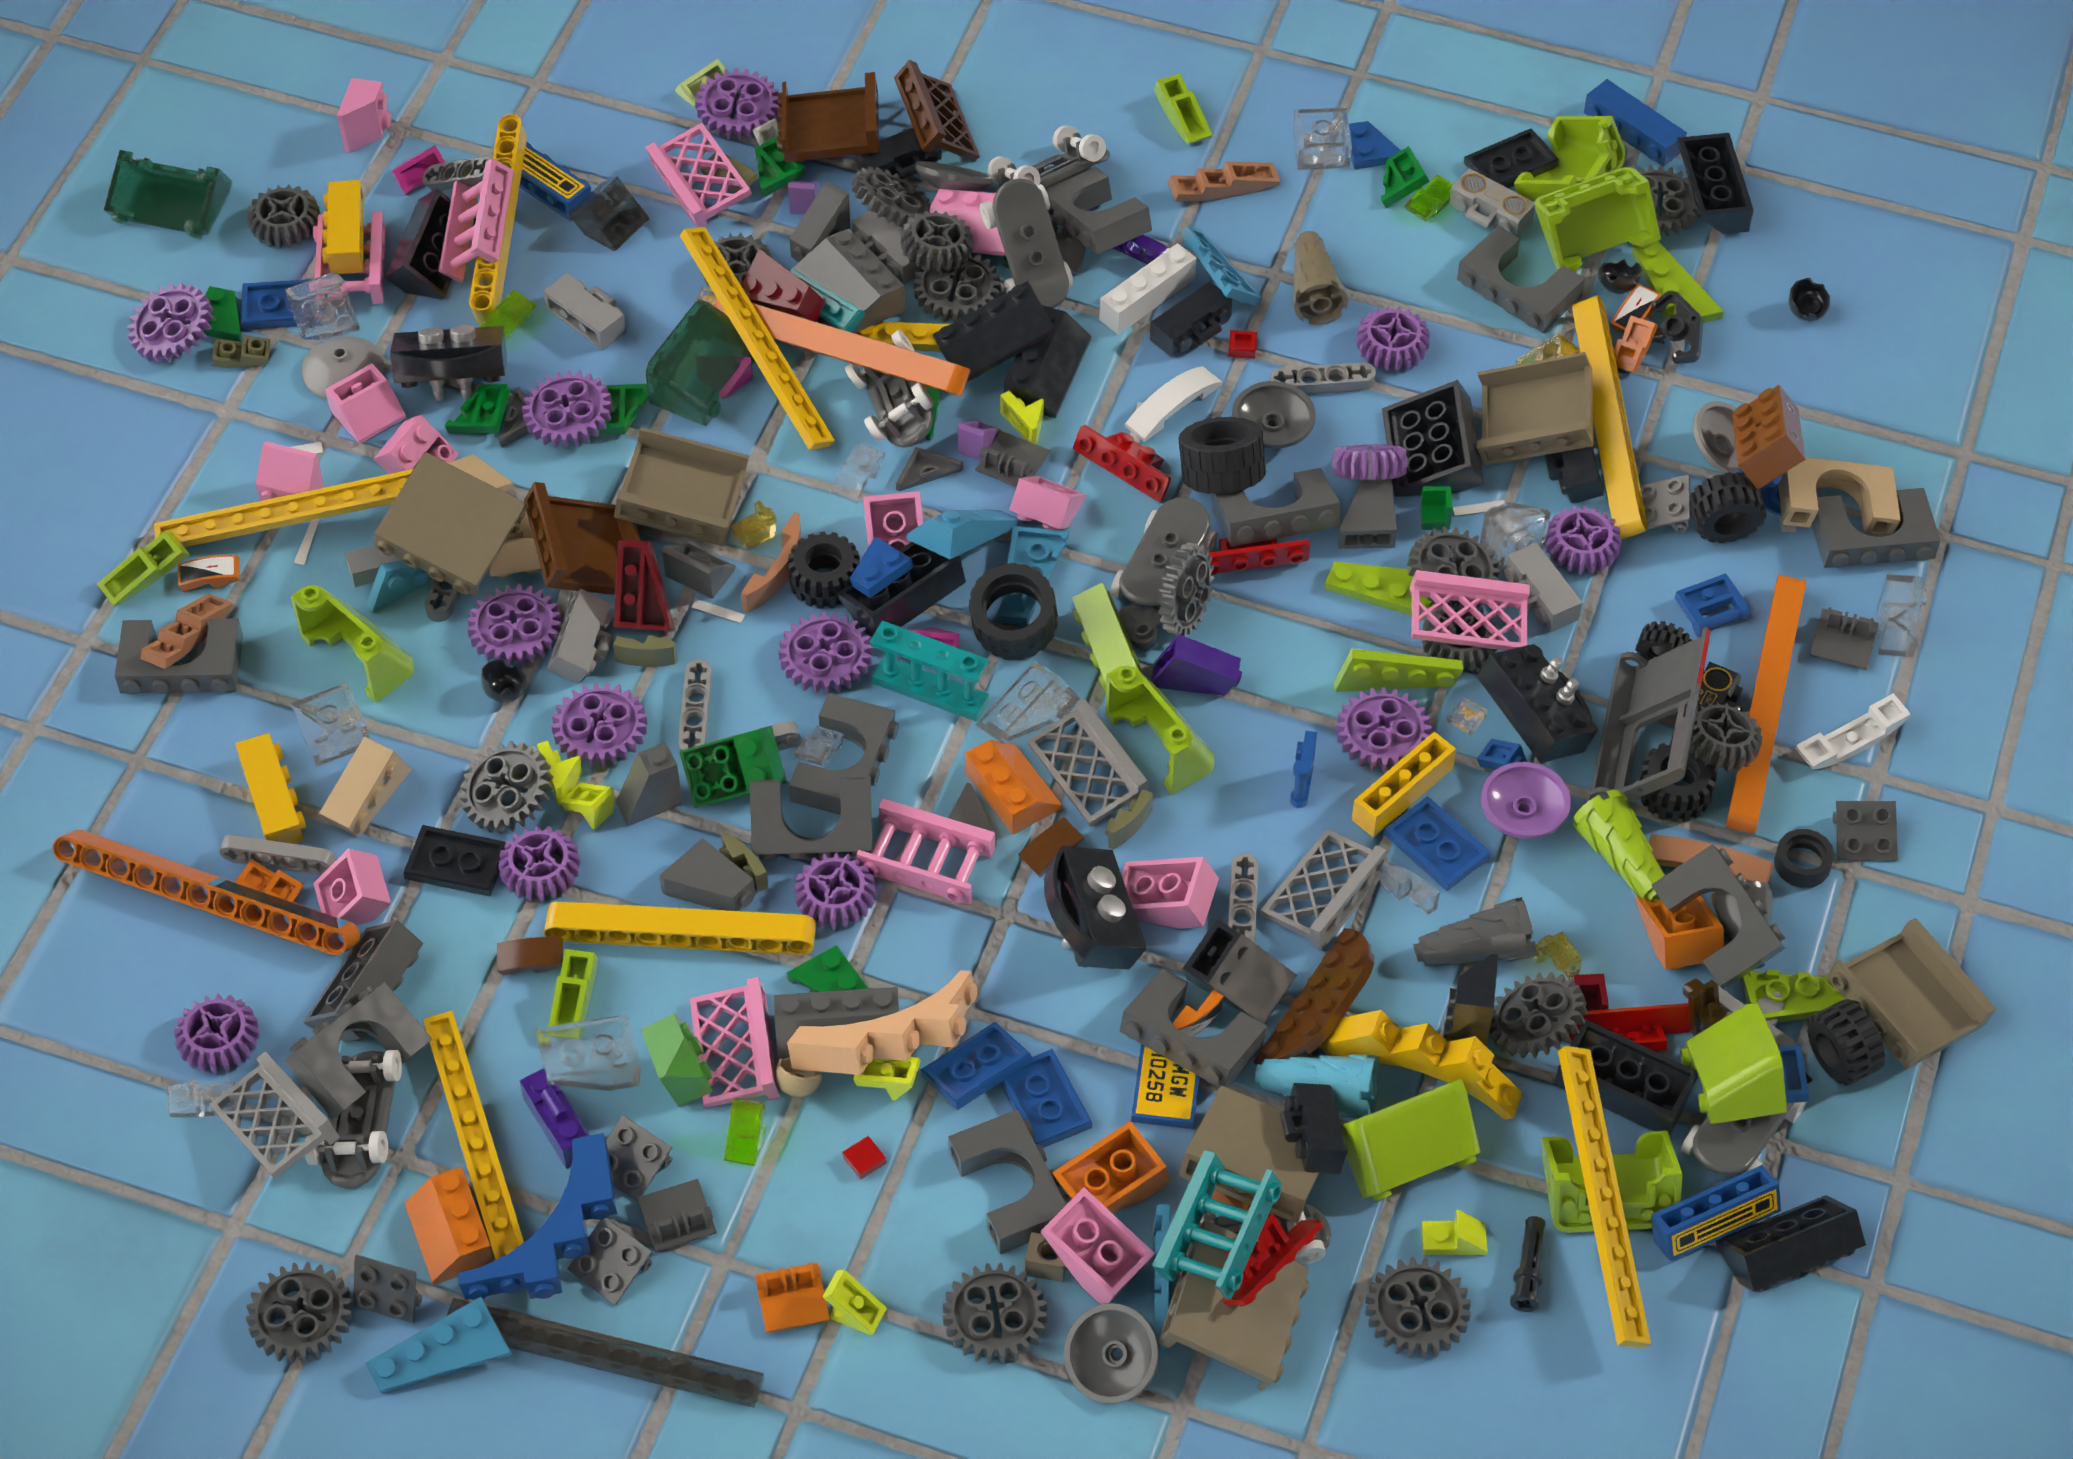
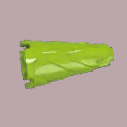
M1615 789L1606 791L1610 797L1603 800L1600 795H1597L1577 811L1573 817L1576 823L1572 822L1574 828L1582 838L1584 837L1597 854L1600 853L1616 874H1620L1639 898H1642L1644 901H1659L1660 897L1651 885L1665 875L1652 854L1653 849L1641 830L1642 825L1628 803V798L1621 790Z

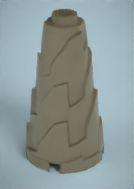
M1305 231L1299 234L1294 243V310L1300 320L1303 321V318L1309 319V324L1311 325L1328 324L1342 316L1341 310L1344 307L1345 310L1347 309L1348 298L1346 288L1338 279L1323 239L1316 232Z

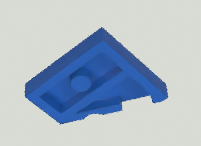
M1369 121L1343 124L1342 133L1354 169L1386 165L1388 158L1401 151Z
M876 537L850 577L852 586L871 598L914 568L912 559Z

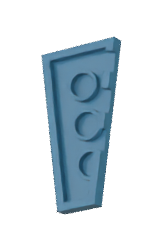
M1186 226L1181 232L1182 237L1187 242L1186 246L1195 253L1224 295L1242 305L1247 303L1257 306L1262 299L1257 291L1201 230Z
M1013 526L1007 564L1029 565L1031 568L1040 571L1044 577L1050 580L1069 540L1070 531ZM1011 593L1002 596L999 623L1028 625L1038 601L1022 593Z
M1157 1204L1153 1228V1252L1155 1253L1153 1262L1169 1229L1170 1204ZM1153 1267V1329L1159 1340L1174 1290H1169V1280L1162 1278ZM1159 1344V1349L1166 1351V1347Z

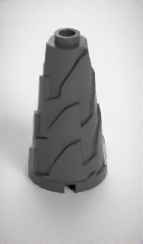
M1522 897L1496 904L1494 908L1469 915L1467 919L1441 926L1437 931L1418 937L1419 943L1413 944L1417 962L1423 961L1425 966L1481 962L1491 954H1498V960L1507 959L1508 961L1526 959L1537 955L1535 941H1530L1533 930L1527 907Z

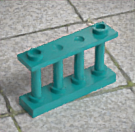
M882 621L869 642L870 646L884 651V656L871 677L872 684L977 722L989 702V693L975 689V684H977L987 667L989 659ZM896 655L910 660L911 665L896 660ZM922 665L936 669L937 674L923 670ZM949 675L963 679L964 684L950 680Z
M1204 1150L1152 1266L1162 1278L1171 1281L1175 1280L1177 1273L1181 1270L1217 1281L1215 1286L1224 1298L1231 1300L1234 1291L1238 1290L1241 1286L1243 1271L1273 1203L1278 1201L1281 1195L1282 1183L1275 1173L1269 1169L1266 1170L1262 1181L1225 1171V1165L1217 1154ZM1223 1183L1255 1193L1256 1195L1249 1210H1245L1213 1200L1211 1197L1216 1186ZM1210 1212L1242 1222L1243 1224L1236 1240L1200 1229L1198 1226L1203 1215ZM1198 1241L1229 1251L1230 1253L1223 1269L1187 1258L1186 1253L1190 1244Z

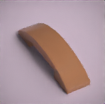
M794 512L782 530L783 549L765 577L754 573L741 592L743 611L748 613L763 605L788 581V557L791 554L792 547L798 545V540L802 538L800 514Z

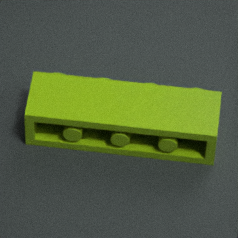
M1103 582L1072 597L1076 607L1072 610V613L1079 626L1083 625L1084 627L1081 635L1088 648L1092 647L1093 653L1089 655L1095 668L1101 670L1102 675L1098 678L1104 691L1106 692V674L1118 667L1132 666L1143 674L1114 599Z

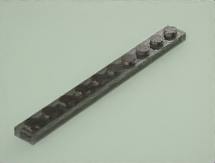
M453 1297L446 1316L471 1302ZM487 1306L505 1342L512 1349L753 1408L756 1406L764 1382V1373Z

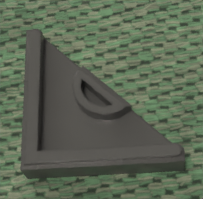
M519 387L514 390L515 394L511 405H509L501 436L498 438L501 448L529 434L523 419L524 414L522 406H525L524 398L526 395Z
M915 447L896 482V490L902 491L963 470V461Z
M967 782L948 818L994 832L972 784ZM995 835V848H996V846H997V837H996V835Z

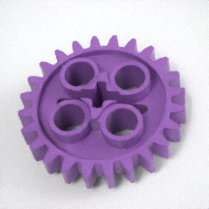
M735 68L732 74L725 69L723 76L716 72L715 80L707 78V85L701 84L700 92L696 93L697 117L701 118V123L708 125L709 132L717 129V136L722 135L724 132L727 133V139H730L733 134H736L738 140L741 139L742 134H746L748 138H751L753 129L774 119L778 115V89H774V82L767 83V76L759 78L758 71L750 75L747 68L743 73H739L738 68ZM743 88L741 90V98H739L740 89ZM737 108V114H736V117H735V119H734V116H735V114H734V109Z
M180 282L176 288L173 283H170L168 290H164L160 286L158 294L151 291V298L149 300L142 298L141 301L144 305L134 308L138 314L129 317L133 324L127 326L131 332L127 336L132 341L130 344L142 358L146 357L150 362L155 359L158 363H161L165 358L170 363L174 355L180 360L182 352L186 351L188 354H191L190 347L192 345L200 346L197 341L199 338H207L203 331L212 328L208 322L214 319L210 314L213 308L210 306L208 298L199 288L195 289L192 284L186 287Z
M568 370L566 376L563 377L559 372H556L555 379L546 376L547 383L536 382L538 390L530 389L531 397L524 398L525 406H522L523 419L529 434L533 433L535 440L542 438L543 445L552 441L554 448L559 443H563L566 449L570 442H574L575 446L578 447L579 440L581 439L589 443V435L592 434L598 437V428H607L605 421H611L610 413L613 412L610 393H608L607 386L602 385L600 378L593 380L591 373L583 378L582 371H578L575 376H572L571 371Z
M518 584L516 590H512L509 585H506L505 592L495 588L494 596L485 593L486 602L477 600V609L470 610L471 617L467 618L469 626L467 630L472 647H476L478 655L485 653L487 661L495 657V660H507L509 667H511L514 660H517L519 665L523 666L524 659L526 658L534 663V655L537 654L545 657L544 648L553 650L552 641H557L558 633L561 629L562 621L557 603H552L551 596L544 597L543 590H539L534 594L533 586L531 585L526 591L522 590L521 584Z
M825 611L822 612L821 618H817L814 613H811V620L807 621L801 617L800 626L792 623L791 632L784 631V640H780V650H778L781 670H785L786 678L792 677L794 686L802 682L803 691H806L811 686L813 687L814 694H817L820 688H824L826 695L830 692V688H835L838 693H841V685L851 689V680L860 683L861 674L867 675V666L872 665L871 656H873L872 646L869 643L871 638L866 636L865 627H858L857 620L849 624L848 615H845L840 620L838 619L837 612H834L831 618L827 617Z
M596 682L592 690L582 685V693L579 694L577 691L572 690V699L568 697L562 698L564 706L556 705L557 714L552 715L553 724L551 727L555 745H559L561 753L567 752L568 759L580 756L581 764L585 760H589L590 767H593L596 761H600L601 766L605 767L606 760H611L616 765L618 756L627 760V751L636 753V744L644 743L643 735H647V716L644 705H640L639 697L632 698L631 690L622 693L621 685H617L614 690H611L608 682L604 685L603 689H599Z
M1382 687L1379 694L1373 688H1370V695L1368 696L1360 691L1358 700L1350 697L1349 705L1343 704L1342 713H1338L1336 725L1337 742L1342 744V752L1350 751L1349 760L1351 761L1359 758L1360 767L1370 763V771H1373L1378 765L1381 766L1382 772L1385 773L1387 766L1393 767L1432 732L1430 716H1425L1426 708H1417L1418 699L1409 702V693L1406 692L1399 697L1397 696V689H1394L1391 694H1387L1385 687Z

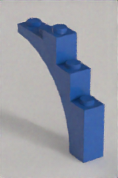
M604 1133L572 1139L573 1161L567 1186L559 1204L541 1228L525 1243L506 1256L482 1267L458 1273L459 1286L465 1300H476L479 1297L484 1299L487 1296L500 1293L513 1294L526 1288L530 1299H546L554 1294L563 1293L558 1259H575L581 1255L589 1254L590 1248L586 1220H601L610 1215L617 1214L609 1150Z

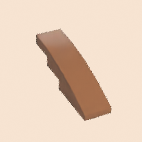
M1226 161L1222 169L1198 168L1195 176L1171 175L1168 185L1175 202L1205 201L1250 194L1278 186L1281 181L1273 163Z
M208 593L177 610L176 621L159 629L158 640L142 648L140 659L166 669L200 644L208 635L209 619H223L232 609L233 603Z
M1651 834L1649 844L1653 849L1652 854L1659 866L1674 867L1675 869L1712 845V843L1656 834ZM1713 844L1718 850L1724 848L1734 862L1729 866L1735 875L1741 872L1747 882L1760 881L1768 883L1774 866L1773 862L1742 851Z

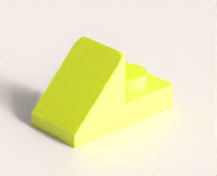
M1010 391L1001 394L1000 413L1026 441L1037 445L1044 415V400L1040 399L1026 407L1024 402L1020 398H1016Z
M547 740L536 745L538 752L546 758V762L551 766L549 772L553 775V779L548 782L553 786L552 792L559 806L561 805L559 801L574 788L582 774L580 756L561 761L558 751H552Z
M579 782L559 802L565 811L582 813L591 828L595 830L614 811V790L610 786Z
M910 1057L907 1061L873 1058L862 1074L854 1075L853 1080L856 1086L885 1088L891 1100L895 1101L913 1087L921 1060L919 1057Z
M1456 1210L1454 1221H1422L1423 1255H1487L1485 1223L1461 1210Z
M846 1270L836 1271L823 1295V1298L833 1306L829 1314L832 1320L868 1335L874 1334L887 1309L884 1304Z

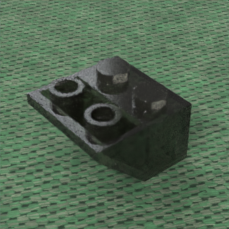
M618 176L602 182L569 213V216L585 236L612 251L619 249L650 219Z

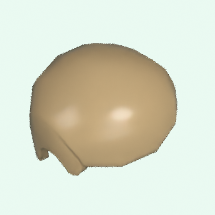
M788 1057L779 1060L775 1071V1079L783 1092L792 1097L803 1098L810 1096L818 1089L821 1084L822 1072L792 1069L791 1060Z

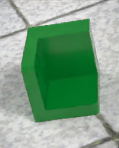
M1451 486L1423 487L1420 503L1422 530H1432L1433 528L1442 530L1444 526L1450 530L1453 510Z

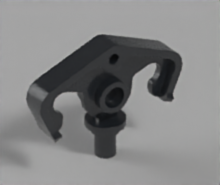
M1667 291L1652 303L1653 308L1656 312L1666 310L1668 304L1673 303L1676 305V314L1666 318L1661 329L1659 326L1657 327L1651 343L1657 341V343L1661 342V344H1664L1665 338L1674 342L1686 340L1691 345V349L1688 352L1681 350L1672 354L1674 364L1696 362L1701 355L1702 318L1679 293Z

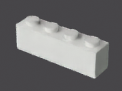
M1177 243L1101 297L1099 320L1119 335L1195 280L1196 257Z

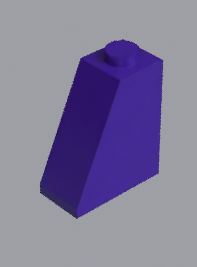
M1178 634L1154 661L1151 682L1161 689L1225 696L1232 687H1237L1241 680L1242 671L1239 670L1241 658Z

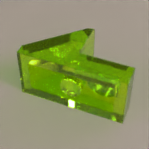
M735 1097L732 1100L724 1160L752 1166L756 1165L766 1132V1126L763 1125L765 1102Z

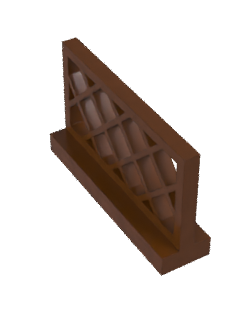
M908 60L895 75L894 80L922 150L931 153L937 147L976 162L980 155L951 84L921 73L918 64Z

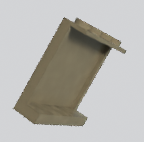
M1585 352L1478 372V377L1482 384V439L1477 440V450L1484 466L1593 446L1592 367Z
M640 427L632 460L622 490L619 491L614 517L724 546L745 477L749 456Z
M424 452L376 529L374 545L383 554L389 556L393 554L401 558L407 566L414 569L418 567L426 571L434 580L440 582L444 580L453 585L454 589L465 595L469 593L476 597L479 584L516 523L520 524L526 514V503Z
M1916 918L1907 922L1898 935L1850 961L1843 963L1841 959H1838L1826 977L1845 1000L1849 999L1854 1003L1856 1002L1866 1011L1876 1025L1884 1045L1906 1070L1982 1028L1996 1010L1995 1006Z
M1221 1086L1184 1154L1178 1176L1191 1180L1204 1150L1216 1153L1225 1165V1171L1257 1181H1262L1267 1169L1272 1170L1282 1185L1281 1195L1278 1201L1273 1203L1269 1213L1297 1224L1320 1173L1306 1172L1303 1168L1302 1160L1296 1157V1142H1287L1285 1140L1280 1120V1114L1284 1110ZM1220 1183L1215 1188V1191L1250 1205L1256 1195L1255 1193Z
M1207 1220L1198 1226L1200 1229L1235 1240L1237 1238V1234ZM1194 1241L1190 1244L1186 1257L1223 1269L1228 1258L1226 1255L1228 1251ZM1296 1261L1285 1265L1276 1274V1279L1264 1286L1256 1294L1257 1297L1252 1303L1243 1307L1239 1305H1225L1222 1300L1224 1296L1215 1286L1217 1281L1181 1270L1158 1342L1167 1348H1170L1176 1342L1181 1343L1261 1380L1258 1389L1263 1391L1272 1383H1277L1282 1375L1284 1366L1280 1363L1292 1342V1337L1289 1336L1291 1326L1293 1327L1296 1324L1300 1315V1309L1297 1306L1309 1285V1281L1306 1280L1309 1268Z

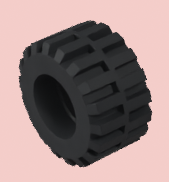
M1728 472L1723 475H1715L1711 479H1706L1690 495L1689 505L1697 532L1704 540L1708 539L1712 543L1734 542L1741 538L1744 539L1749 534L1756 532L1757 528L1763 525L1767 516L1760 489L1757 490L1746 474L1743 475L1741 472L1734 474Z
M826 531L820 532V535L812 533L808 535L807 539L801 538L798 540V545H794L791 549V554H789L788 567L791 590L793 594H797L799 601L806 600V605L810 607L817 605L819 609H824V606L835 608L838 603L843 605L837 593L851 584L850 577L860 562L859 552L856 550L854 543H848V538L845 536L838 537V533L834 532L829 535L826 534ZM820 568L835 569L833 571L825 573L815 571Z
M1670 741V745L1662 743L1658 745V749L1653 748L1649 751L1648 756H1645L1639 781L1667 770L1672 741ZM1689 754L1685 776L1682 779L1689 785L1678 786L1670 784L1641 797L1642 805L1649 806L1648 811L1652 815L1655 813L1659 814L1658 818L1665 820L1666 817L1670 818L1671 822H1677L1678 819L1687 822L1690 821L1691 816L1696 819L1701 816L1702 811L1705 812L1711 802L1717 778L1715 767L1710 764L1705 766L1704 761L1695 760V755Z
M1849 999L1841 1000L1809 1018L1807 1034L1812 1051L1821 1067L1837 1083L1844 1086L1851 1085L1884 1066L1886 1055L1880 1033L1870 1016L1856 1002L1854 1003Z

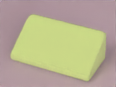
M716 59L680 83L675 89L676 93L694 107L696 105L695 100H697L696 93L700 92V85H707V78L715 80L716 72L723 76L725 67L719 59Z

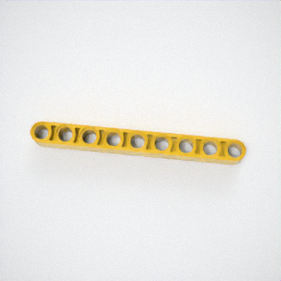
M507 114L499 120L492 157L514 170L499 260L493 264L479 256L476 257L469 304L477 323L483 326L495 323L500 313L527 136L521 119L515 114Z
M553 902L548 905L544 935L545 937H561L563 942L807 955L814 949L816 920L810 916L799 914Z

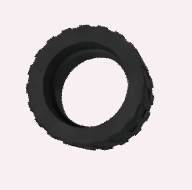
M1237 417L1209 418L1189 425L1179 434L1182 480L1187 487L1192 488L1194 491L1207 494L1234 493L1255 486L1266 475L1263 431L1261 426L1252 420Z
M1017 563L998 565L993 569H989L982 577L978 578L970 592L969 613L975 636L986 651L991 652L992 655L1006 660H1022L1036 655L1041 650L1043 651L1047 644L1052 641L1058 626L1055 594L1049 580L1037 569H1033L1029 565ZM1011 593H1022L1031 596L1038 601L1041 611L1034 622L1027 627L1009 631L999 629L988 621L987 611L998 598Z

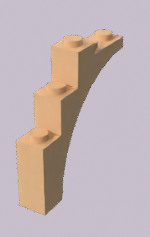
M960 970L938 992L916 1005L894 1014L847 1025L824 1027L799 1026L787 1042L792 1069L861 1075L873 1058L907 1061L919 1045L954 1047L966 1030L965 1013L977 998V985L973 982L972 971Z

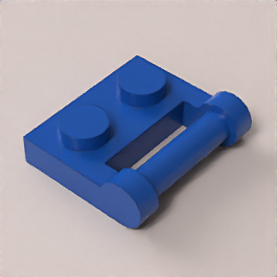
M1726 573L1678 590L1675 594V600L1691 622L1693 631L1697 636L1702 634V629L1705 627L1711 629L1736 619L1744 620L1751 615L1748 604ZM1732 604L1734 607L1705 619L1701 615Z
M1305 731L1304 742L1298 741L1296 762L1293 765L1295 784L1294 790L1290 795V803L1296 808H1302L1308 802L1317 741V732Z

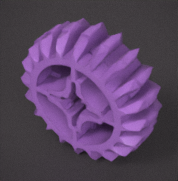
M1388 305L1384 311L1377 308L1375 313L1369 312L1366 318H1362L1356 334L1357 349H1359L1360 357H1366V362L1369 364L1374 363L1376 369L1384 367L1386 372L1392 368L1398 373L1402 367L1408 371L1411 365L1417 366L1420 360H1424L1430 345L1429 329H1427L1426 321H1420L1419 314L1412 315L1410 309L1401 311L1400 306L1393 310Z
M1385 444L1347 445L1334 450L1332 467L1334 475L1340 478L1355 480L1393 479L1406 474L1408 457L1406 456V449L1400 446Z
M1573 505L1570 511L1563 508L1560 514H1555L1552 521H1549V524H1547L1544 536L1546 553L1550 554L1551 561H1558L1559 568L1568 567L1569 573L1572 570H1577L1581 576L1584 571H1588L1591 575H1593L1595 569L1603 572L1606 566L1611 567L1614 559L1619 555L1622 542L1619 533L1620 527L1613 526L1615 519H1608L1607 512L1599 514L1597 507L1593 510H1587L1586 505L1582 509H1578Z
M536 825L532 832L524 828L522 836L514 833L513 842L506 841L505 850H501L498 866L501 872V880L507 885V889L510 892H516L519 899L526 895L527 899L531 902L535 897H539V900L543 903L545 896L550 895L555 900L556 892L566 894V886H574V878L579 877L581 861L575 843H572L569 835L563 836V832L560 829L552 832V828L549 825L544 831H541ZM556 854L563 859L561 864L556 863L554 859ZM519 863L524 865L525 871L523 873L517 870Z
M836 852L833 858H828L824 853L821 861L813 858L811 866L804 865L802 873L798 874L796 878L797 884L794 886L796 905L800 908L802 915L810 916L819 921L821 928L826 924H831V928L835 930L837 924H842L847 929L849 921L858 924L859 916L867 917L868 909L874 905V898L876 896L875 879L870 874L867 865L862 866L859 858L851 861L849 854L844 858H839ZM846 880L851 881V882L854 883L858 888L853 887V884H851V883H849V882H846ZM812 894L818 895V898L824 900L825 902L823 903L819 901Z
M219 993L214 1000H210L205 995L203 1003L199 1004L193 1001V1009L184 1008V1017L177 1018L178 1027L174 1029L176 1049L179 1050L180 1057L184 1062L188 1061L192 1069L199 1067L203 1074L209 1068H211L215 1075L219 1068H224L229 1073L230 1065L235 1064L240 1067V1059H250V1050H256V1040L260 1036L258 1020L250 1006H246L242 999L235 1001L231 994L224 1000Z

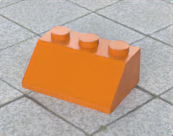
M988 740L965 752V774L1012 835L1063 809V805L1015 744Z
M462 1166L430 1177L405 1202L406 1210L433 1285L458 1277V1273L482 1267L494 1261L490 1243Z

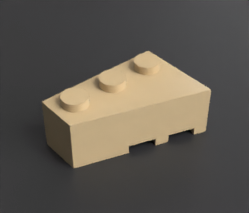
M364 736L319 814L329 823L358 837L412 769L395 751Z

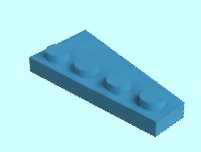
M479 1297L365 1364L376 1386L383 1394L423 1382L424 1379L451 1374L455 1370L468 1366H478L486 1363L485 1361L495 1358H505L511 1356L512 1353L484 1300Z

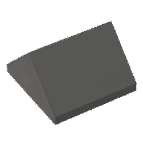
M691 544L664 546L662 549L665 576L712 599L736 568V565Z

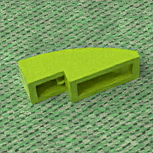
M1181 73L1157 80L1154 92L1165 114L1182 139L1190 145L1211 138L1213 134L1193 91H1188Z
M165 530L144 549L139 547L99 581L97 585L112 605L117 606L162 578L190 556V554L174 533Z
M565 949L561 974L557 976L547 1037L578 1041L595 981L599 961L596 953Z

